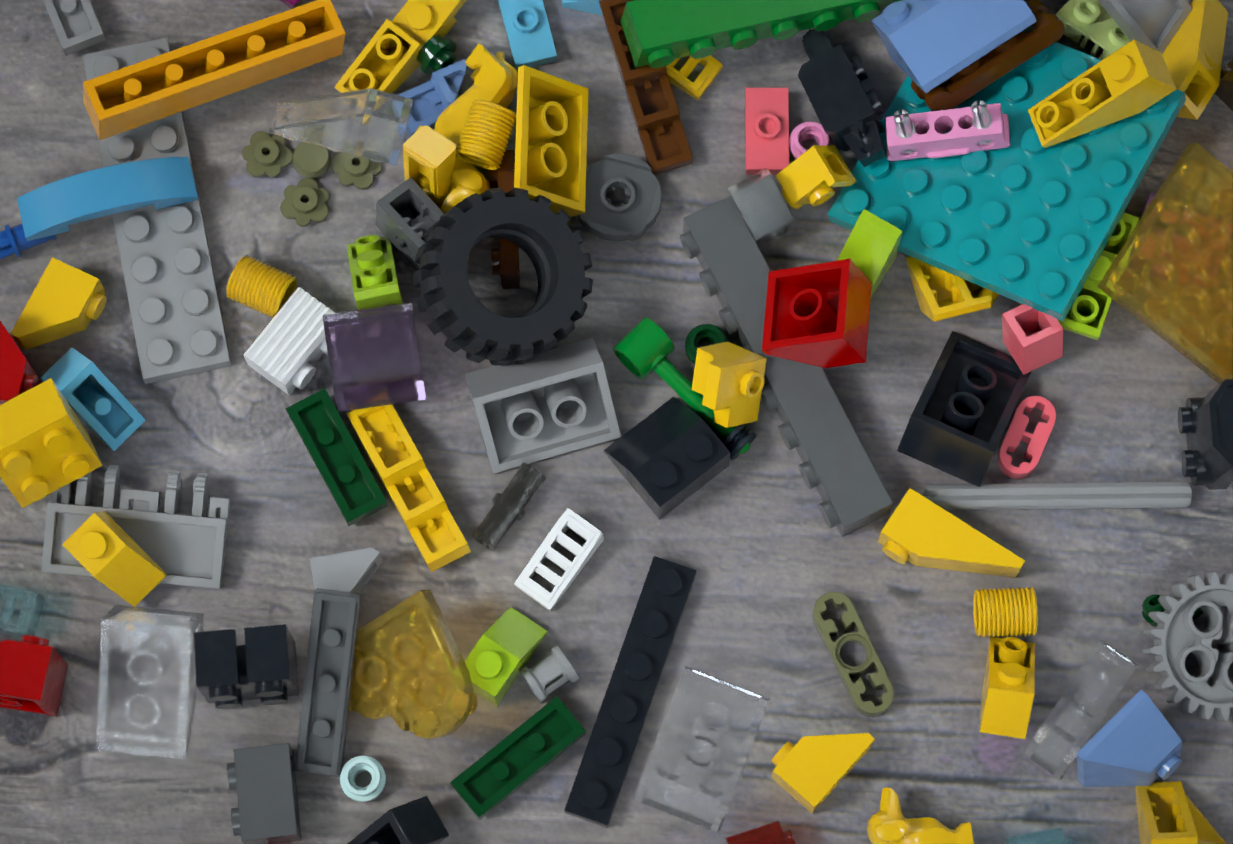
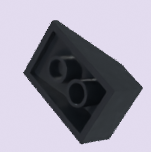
M952 331L909 419L897 451L980 487L1031 372L1023 375L1012 356Z

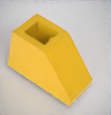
M990 636L980 708V732L1026 739L1035 695V643L1024 642L1015 637L998 638Z

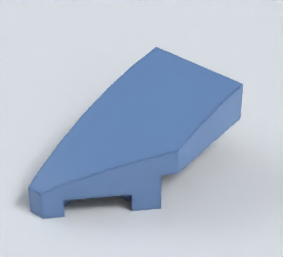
M465 59L433 72L430 81L392 97L391 105L409 138L420 125H426L434 129L439 115L458 98L467 70Z

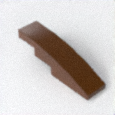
M634 0L599 1L600 9L651 172L657 175L693 164V157L680 120V112L667 76L666 66L651 68L650 65L635 68L620 21L626 3Z

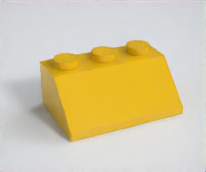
M523 65L518 67L514 188L527 190L529 193L528 198L534 199L539 194L551 200L549 209L554 213L563 209L570 217L585 213L589 89Z

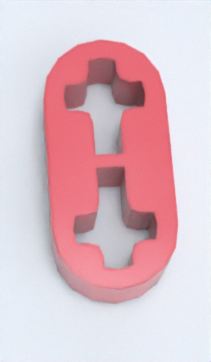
M1030 396L1024 399L1017 407L997 457L998 467L1009 478L1023 479L1033 473L1039 462L1056 420L1055 407L1046 398ZM1034 408L1042 411L1041 418L1047 421V423L1039 422L1034 433L1031 434L1025 431L1029 417L1024 415L1023 412L1031 414ZM1020 441L1029 444L1024 457L1030 463L1022 462L1019 467H1015L1011 464L1012 457L1006 454V452L1014 453Z

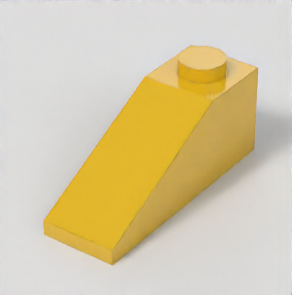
M909 488L883 527L878 539V543L884 546L882 551L900 564H905L908 561L919 567L1016 578L1025 563V560L911 488Z

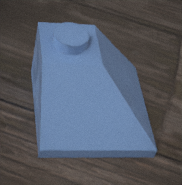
M1140 690L1076 753L1077 781L1084 787L1150 786L1159 776L1163 780L1167 779L1182 762V759L1179 757L1182 751V740L1150 697Z

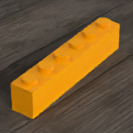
M316 0L84 81L83 103L99 140H103L342 55L346 33L331 0Z

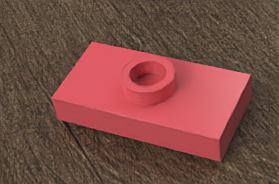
M745 88V175H777L789 165V88Z

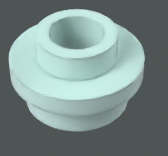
M357 756L350 759L343 766L340 773V784L342 790L350 799L357 802H368L377 798L384 790L386 774L384 768L376 759L369 756ZM361 772H368L372 776V781L367 787H358L355 784V778Z

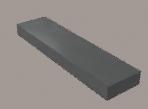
M320 588L314 590L294 771L340 776L344 761L362 594Z

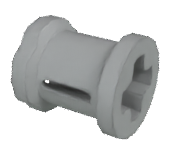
M557 645L551 649L552 654L532 668L524 667L519 670L528 687L541 704L547 701L549 693L570 680L574 683L579 679L576 671Z

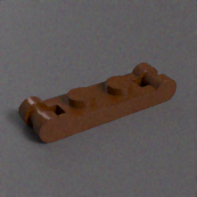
M1028 1L1026 4L1034 14L1037 22L929 92L925 93L913 80L911 82V89L920 99L925 100V105L931 111L953 109L1058 41L1064 34L1065 26L1056 15L1050 14V10L1042 1Z

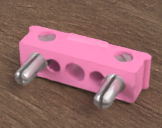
M980 100V106L975 101L971 107L908 114L907 111L902 110L901 115L898 110L894 113V116L886 117L887 160L898 161L924 157L940 158L965 155L974 151L1009 147L1008 115L1003 114L1000 103L986 105L982 100Z

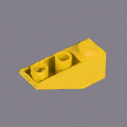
M1193 0L1190 4L1193 9L1162 54L1176 89L1185 92L1186 101L1177 117L1198 120L1219 86L1228 11L1219 0Z
M1133 39L1028 109L1042 147L1047 148L1139 114L1175 91L1176 86L1162 53Z

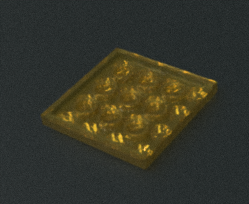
M1196 142L1188 144L1097 287L1218 384L1225 379H1233V172Z

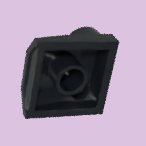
M1225 379L1211 390L1206 397L1187 398L1186 406L1179 407L1178 409L1180 434H1186L1188 450L1182 451V472L1184 477L1191 478L1193 486L1205 485L1209 490L1227 489L1233 481V379Z

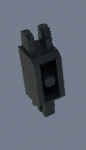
M809 29L802 36L803 40H801L810 60L802 64L798 73L801 84L833 145L837 149L844 151L851 149L863 167L869 166L873 162L887 156L881 136L885 129L878 117L885 113V110L874 89L866 92L862 81L868 79V76L858 56L855 55L849 59L842 45L834 47L824 31Z

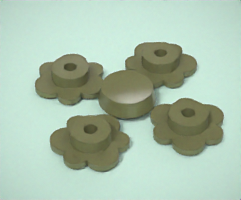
M324 95L315 96L313 101L303 99L297 103L295 112L298 118L294 123L295 129L301 133L305 132L308 140L298 144L293 155L289 148L284 147L285 140L281 135L270 137L268 133L263 131L254 133L250 139V145L245 146L242 150V156L247 161V172L253 177H262L265 174L270 178L278 177L281 173V168L289 166L291 162L296 172L306 177L301 179L297 186L289 185L285 188L284 196L286 199L280 205L281 214L287 219H295L296 224L301 227L309 225L311 221L322 222L328 216V207L325 203L329 200V194L325 189H318L317 182L312 178L323 175L329 169L330 164L332 170L339 174L338 178L341 185L350 186L353 184L361 190L369 188L373 184V176L378 175L382 169L381 163L376 160L377 151L375 147L367 143L361 144L358 147L353 143H348L343 147V153L336 154L331 160L329 150L321 142L326 138V135L334 136L339 132V124L337 122L342 119L343 110L335 102L328 103V99ZM356 162L360 163L358 166L353 165ZM304 199L309 200L307 203L302 202Z

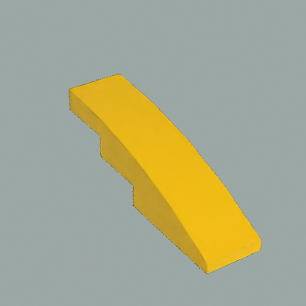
M386 393L346 413L430 572L470 553L471 550L451 515L442 494L425 466L423 458Z

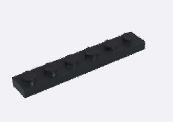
M656 556L653 557L564 810L565 814L608 828L697 570Z

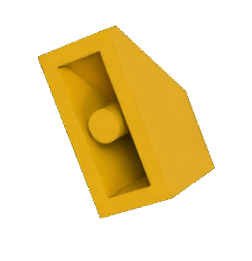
M52 257L10 333L17 345L28 350L86 330L91 319L97 320L106 305L107 297L104 296L106 291L101 281Z
M106 511L94 512L62 544L94 578L133 607H136L167 576L158 564Z
M869 733L803 736L796 745L788 741L771 760L776 765L772 771L771 778L813 814L873 746L875 738Z

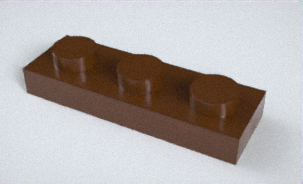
M515 150L503 152L504 156L500 160V168L489 170L490 189L502 187L504 193H507L514 188ZM499 238L500 248L491 249L492 275H500L502 289H520L519 247L508 240Z

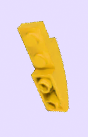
M408 0L392 21L386 19L334 88L366 113L370 114L419 67L420 63L417 61V55L422 46L436 35L445 37L457 22L454 16L467 0Z

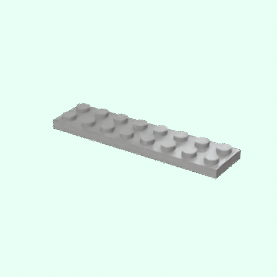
M162 38L84 54L82 56L87 80L170 52L171 49L168 38ZM183 111L103 140L98 138L103 167L147 159L189 157L199 198ZM200 198L196 201L156 210L153 204L112 214L140 367L145 384L232 366Z

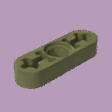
M839 592L825 593L818 598L814 605L812 614L814 625L855 709L867 717L881 716L890 708L894 698V689L851 600ZM830 603L835 609L842 607L845 610L840 618L844 630L847 631L853 626L856 631L842 635L836 642H833L830 637L837 636L838 634L834 621L832 619L824 621L821 617L826 612V604ZM854 642L864 648L866 659L861 665L848 666L842 661L840 649L845 644ZM872 666L876 673H869L868 680L874 690L883 689L884 694L880 697L881 705L874 706L872 701L863 702L861 697L865 694L866 688L862 679L859 678L853 683L850 677L862 675Z

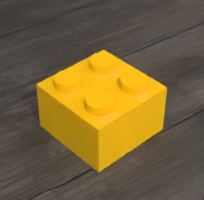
M52 378L0 405V478L22 508L43 499L52 492L103 466L86 428Z

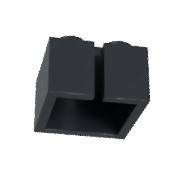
M286 624L244 628L245 645L237 646L235 629L193 633L196 687L209 704L215 703V708H239L243 706V700L261 699V704L279 705L287 703L288 696L299 695L296 642Z

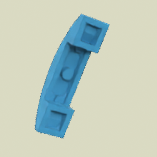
M189 157L147 159L103 167L49 183L17 198L27 241L70 231L69 225L153 204L155 209L159 210L199 200Z

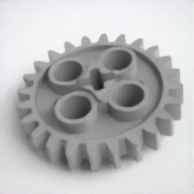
M1217 572L1205 573L1203 581L1198 575L1187 577L1188 588L1182 583L1173 584L1171 587L1175 599L1170 596H1160L1158 598L1165 610L1164 612L1156 611L1149 613V617L1157 623L1156 629L1144 630L1143 634L1154 639V645L1142 649V652L1155 656L1156 662L1150 664L1146 671L1160 672L1162 677L1155 683L1154 687L1155 689H1171L1166 699L1167 703H1178L1183 699L1182 713L1192 714L1197 709L1198 719L1210 720L1214 713L1217 721H1226L1229 718L1230 712L1233 715V684L1228 678V668L1233 662V573L1223 574L1219 580ZM1222 606L1225 608V615L1223 617L1220 611ZM1197 608L1201 609L1205 615V625L1201 631L1195 628L1192 619L1193 613ZM1213 640H1215V643L1221 645L1220 653H1218V650L1212 648ZM1189 653H1192L1198 662V668L1193 676H1190L1185 669V659ZM1210 676L1213 682L1212 686H1209L1207 683Z

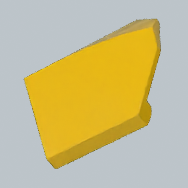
M914 257L906 258L920 310L933 322L991 308L1000 295Z

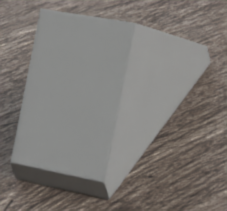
M373 547L309 558L314 590L320 588L359 594L383 563L380 552Z

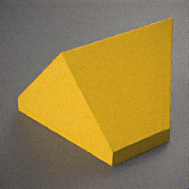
M1182 781L1153 782L1150 786H1135L1140 844H1227L1185 794Z

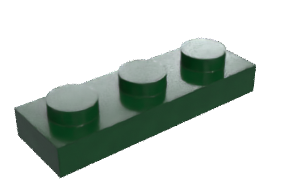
M325 388L286 408L288 416L348 526L388 506L383 493Z
M556 696L452 780L450 784L475 816L481 820L586 735V730Z

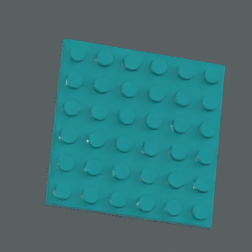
M1055 42L953 108L971 107L975 101L980 106V100L984 101L986 105L1000 103L1003 114L1008 115L1009 147L974 151L965 155L940 158L924 157L889 161L887 156L866 167H863L858 160L851 172L856 182L851 186L842 188L827 214L830 222L852 231L861 212L865 209L902 230L898 251L1064 322L1186 101L1185 92L1176 89L1139 114L1044 148L1041 145L1028 109L1102 61ZM908 75L881 120L885 129L881 136L886 153V117L894 116V113L898 110L901 115L902 110L907 111L908 114L932 112L925 105V100L920 99L911 89L912 79Z

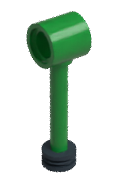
M644 317L612 348L621 363L637 378L643 380L653 372L662 378L724 440L722 443L730 451L731 460H734L740 454H745L751 448V443L757 435L754 432L749 434L750 429L745 430L747 428L746 424L739 425L737 428L735 426L726 428L714 422V410L702 405L703 395L693 391L692 383L667 359L675 350V346L667 334L652 320Z

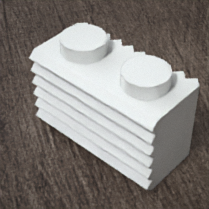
M298 287L244 353V358L251 368L290 395L296 387L303 389L311 381L316 372L314 365L323 353L330 355L341 343L344 336L342 333L344 327L341 317L305 292L301 287Z

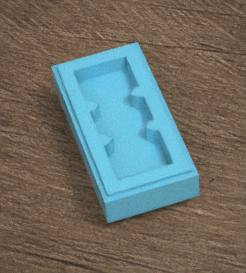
M498 0L515 69L518 71V67L523 65L536 67L557 62V53L543 0Z

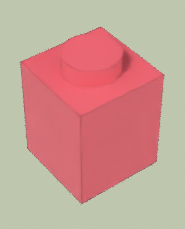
M1025 304L1002 313L1003 343L1023 375L1063 357V328L1057 318L1037 311Z

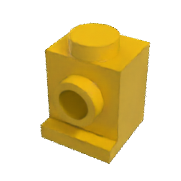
M813 145L776 175L783 187L782 195L784 199L794 209H799L804 204H812L813 207L819 206L835 195L833 190L835 187H847L856 182L835 145Z

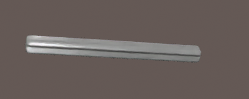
M1188 482L981 484L980 487L973 484H930L925 486L923 496L944 510L1188 507L1191 504L1192 489Z

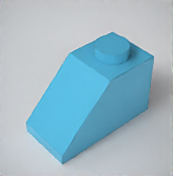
M72 347L40 378L43 382L52 378L77 417L113 451L146 421L97 366Z

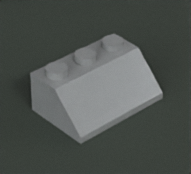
M593 338L544 351L531 359L519 363L512 361L506 365H494L465 374L493 474L621 437L603 361Z

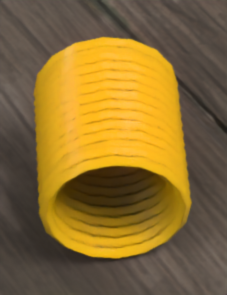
M475 100L472 102L473 105L464 124L465 127L462 128V135L456 147V156L472 165L484 169L497 170L500 168V160L504 156L503 152L506 151V144L509 143V136L512 135V128L515 127L516 114L496 103Z
M245 255L238 261L231 273L226 288V295L228 299L231 298L232 301H236L240 305L244 304V306H248V308H252L256 312L259 311L268 317L274 318L296 291L297 279L296 276L292 277V274L287 275V272L283 273L282 270L279 271L275 267L271 268V265L267 266V263L263 264V261L259 262V260Z
M1012 587L1010 589H976L973 598L976 635L979 638L981 636L983 638L986 636L990 638L991 635L993 637H999L1000 635L1002 637L1005 635L1007 637L1009 635H1015L1016 637L1018 635L1030 636L1031 634L1035 636L1038 627V607L1035 589L1033 587H1025L1024 589L1022 587L1019 589L1017 587L1015 589Z

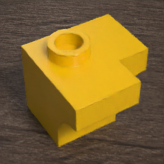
M730 342L697 348L692 390L703 395L702 405L714 410L715 423L730 428L758 421L767 358Z

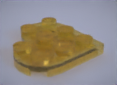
M431 589L418 591L358 630L349 707L351 712L357 711L362 716L375 720L386 719L392 716L401 730L410 731L417 737L424 739H437L453 734L465 723L468 715H471L476 710L478 699L474 692L469 670Z

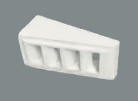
M567 508L515 581L514 586L551 611L604 541L603 533ZM569 528L587 540L583 547L565 535ZM558 543L576 555L572 562L554 550ZM546 558L565 570L562 577L543 565ZM535 573H538L555 586L551 593L531 579Z

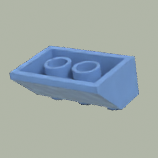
M902 0L888 5L882 14L871 20L892 61L925 93L1037 22L1024 0Z

